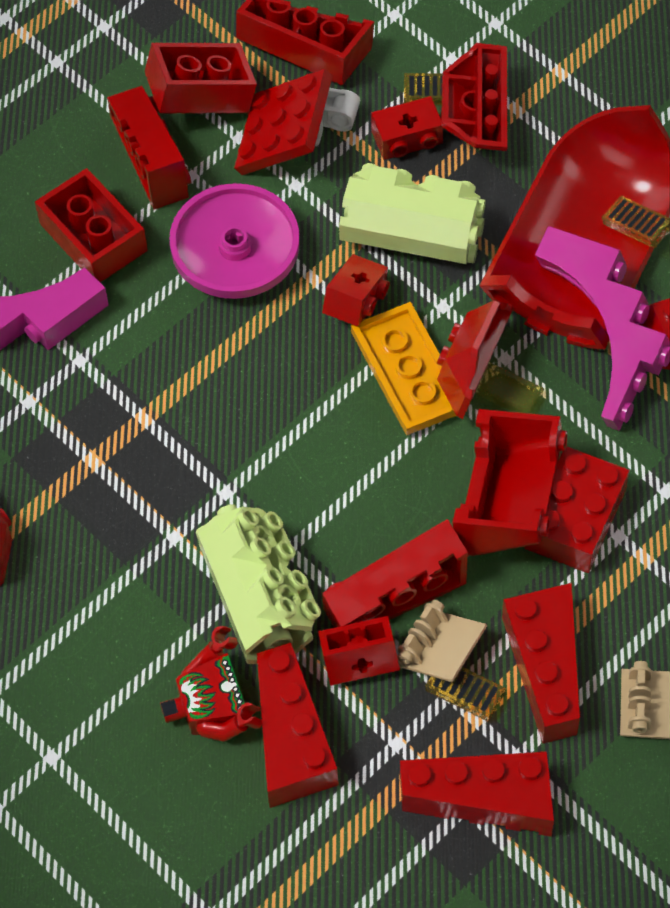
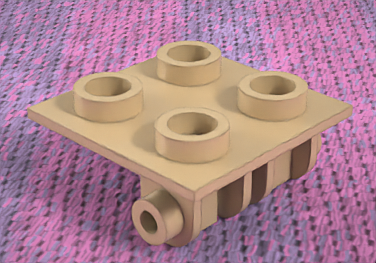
M432 600L431 603H426L424 611L420 616L421 620H415L413 624L415 628H410L406 640L398 647L399 667L453 682L487 625L444 613V605L438 600Z
M645 661L634 662V667L631 669H621L620 736L670 739V671H653Z

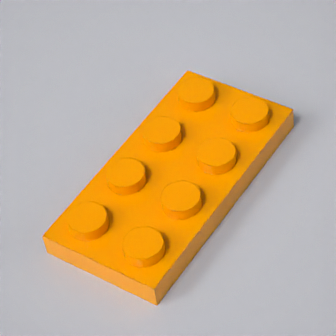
M411 302L365 319L359 326L351 325V333L406 436L456 416L437 380L442 366L436 364L440 354Z

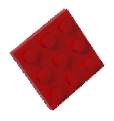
M326 69L307 74L254 94L242 141L238 149L234 167L236 171L241 175H245L314 152L332 80V75Z

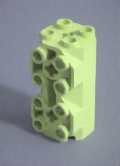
M367 163L362 166L361 171L349 177L342 207L345 210L344 217L340 216L339 238L342 241L457 263H475L478 244H476L477 237L482 236L485 218H483L486 200L481 199L475 193L476 187L468 181H455L436 175H429L423 183L417 185L412 181V174L407 170L390 169Z
M234 504L220 508L217 511V516H214L206 525L196 530V536L247 664H257V653L290 642L296 655L313 640L312 626L314 621L320 616L321 610L311 593L306 576L299 570L291 571L287 568L289 561L294 558L296 552L283 528L282 519L275 512L269 511L266 513L260 508H237Z

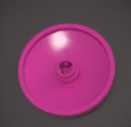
M237 183L211 187L188 200L175 216L169 237L172 260L179 274L190 285L201 292L231 299L255 296L268 291L280 283L292 270L297 260L300 246L298 223L289 206L277 195L266 189Z

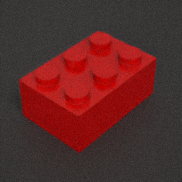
M151 43L144 72L159 113H249L257 83L241 43Z
M88 168L35 201L40 225L81 269L85 267L99 282H102L148 251L144 228Z
M566 447L557 463L547 516L550 517L548 537H542L540 544L525 546L524 549L589 574L626 492L630 470Z

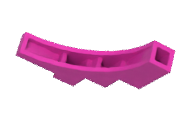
M548 226L535 256L541 267L564 277L582 290L599 309L604 319L611 343L612 373L609 394L601 417L607 427L620 431L623 422L627 423L632 415L634 408L632 402L636 393H640L646 384V371L659 376L662 367H666L669 364L670 341L666 334L639 325L644 324L648 317L649 303L642 291L617 283L622 281L627 268L625 259L619 249Z
M84 267L65 280L43 289L14 296H0V350L25 332L34 343L40 342L47 350L51 349L109 305L105 287Z

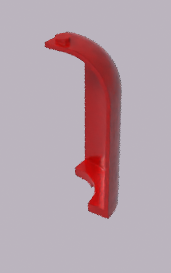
M651 105L618 107L588 117L565 133L553 146L543 162L479 285L492 300L513 305V311L526 319L524 325L546 336L549 331L567 337L566 342L568 344L593 349H606L610 339L599 309L582 290L567 279L541 267L535 254L548 226L619 249L625 259L627 268L624 278L621 282L617 283L635 289L670 216V138ZM623 200H626L627 202L612 219L608 216ZM629 203H632L633 206L619 221H615ZM639 206L640 208L627 221V223L625 225L622 224L621 222L634 209V207ZM642 209H645L646 211L631 228L628 227V224ZM648 212H652L653 214L639 230H635L634 228ZM655 214L658 215L659 217L649 227V229L644 234L641 233L640 231L655 216ZM661 218L666 219L651 237L647 236Z

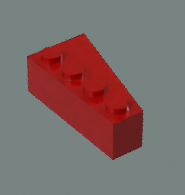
M246 0L236 11L237 39L313 73L326 69L332 75L331 81L340 85L345 83L372 49L374 21L363 19V22L360 23L349 20V15L336 13L335 17L318 13V8L311 6L306 8L291 7V2L285 0Z
M141 85L107 97L110 118L153 210L189 198L187 185L192 183L189 171L168 132L164 119H161L158 115L157 105L153 96L148 97Z
M446 519L347 579L332 584L322 593L323 609L334 628L388 616L389 620L465 585L468 552L451 523Z
M572 583L503 599L502 620L542 744L576 736L580 712Z
M291 642L257 653L269 807L272 808L338 786V769Z
M547 752L400 760L402 811L445 819L455 817L483 825V823L506 826V829L521 831V829L539 832L538 835L552 837L554 816Z

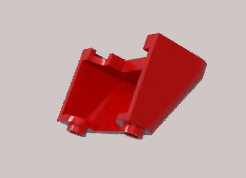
M479 409L476 427H480L481 436H479L478 441H475L474 445L476 458L465 504L461 503L460 508L455 509L452 522L453 528L470 556L540 544L542 537H548L550 517L547 516L552 487L560 451H565L567 447L568 434L567 431L562 430L561 417Z

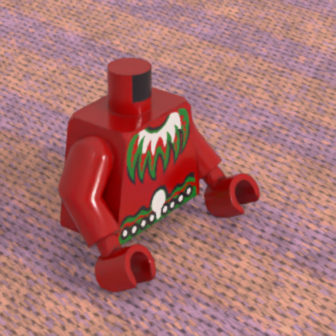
M226 626L216 627L212 632V641L183 669L181 675L176 678L180 697L160 702L166 723L186 717L192 735H200L201 737L221 742L232 739L246 731L248 727L258 729L262 726L261 719L252 717L255 712L260 711V707L249 702L244 703L228 653L223 654V649L232 650L238 645L237 638L228 637L225 640V636L231 631V628Z

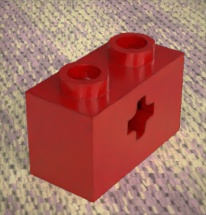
M431 96L371 112V130L383 160L393 157L399 158L411 152L431 149L443 144L441 118Z
M352 254L327 285L322 313L359 326L366 316L370 317L373 314L377 301L379 299L383 300L388 292L390 282L386 280L388 267Z
M388 616L318 631L330 686L400 670Z

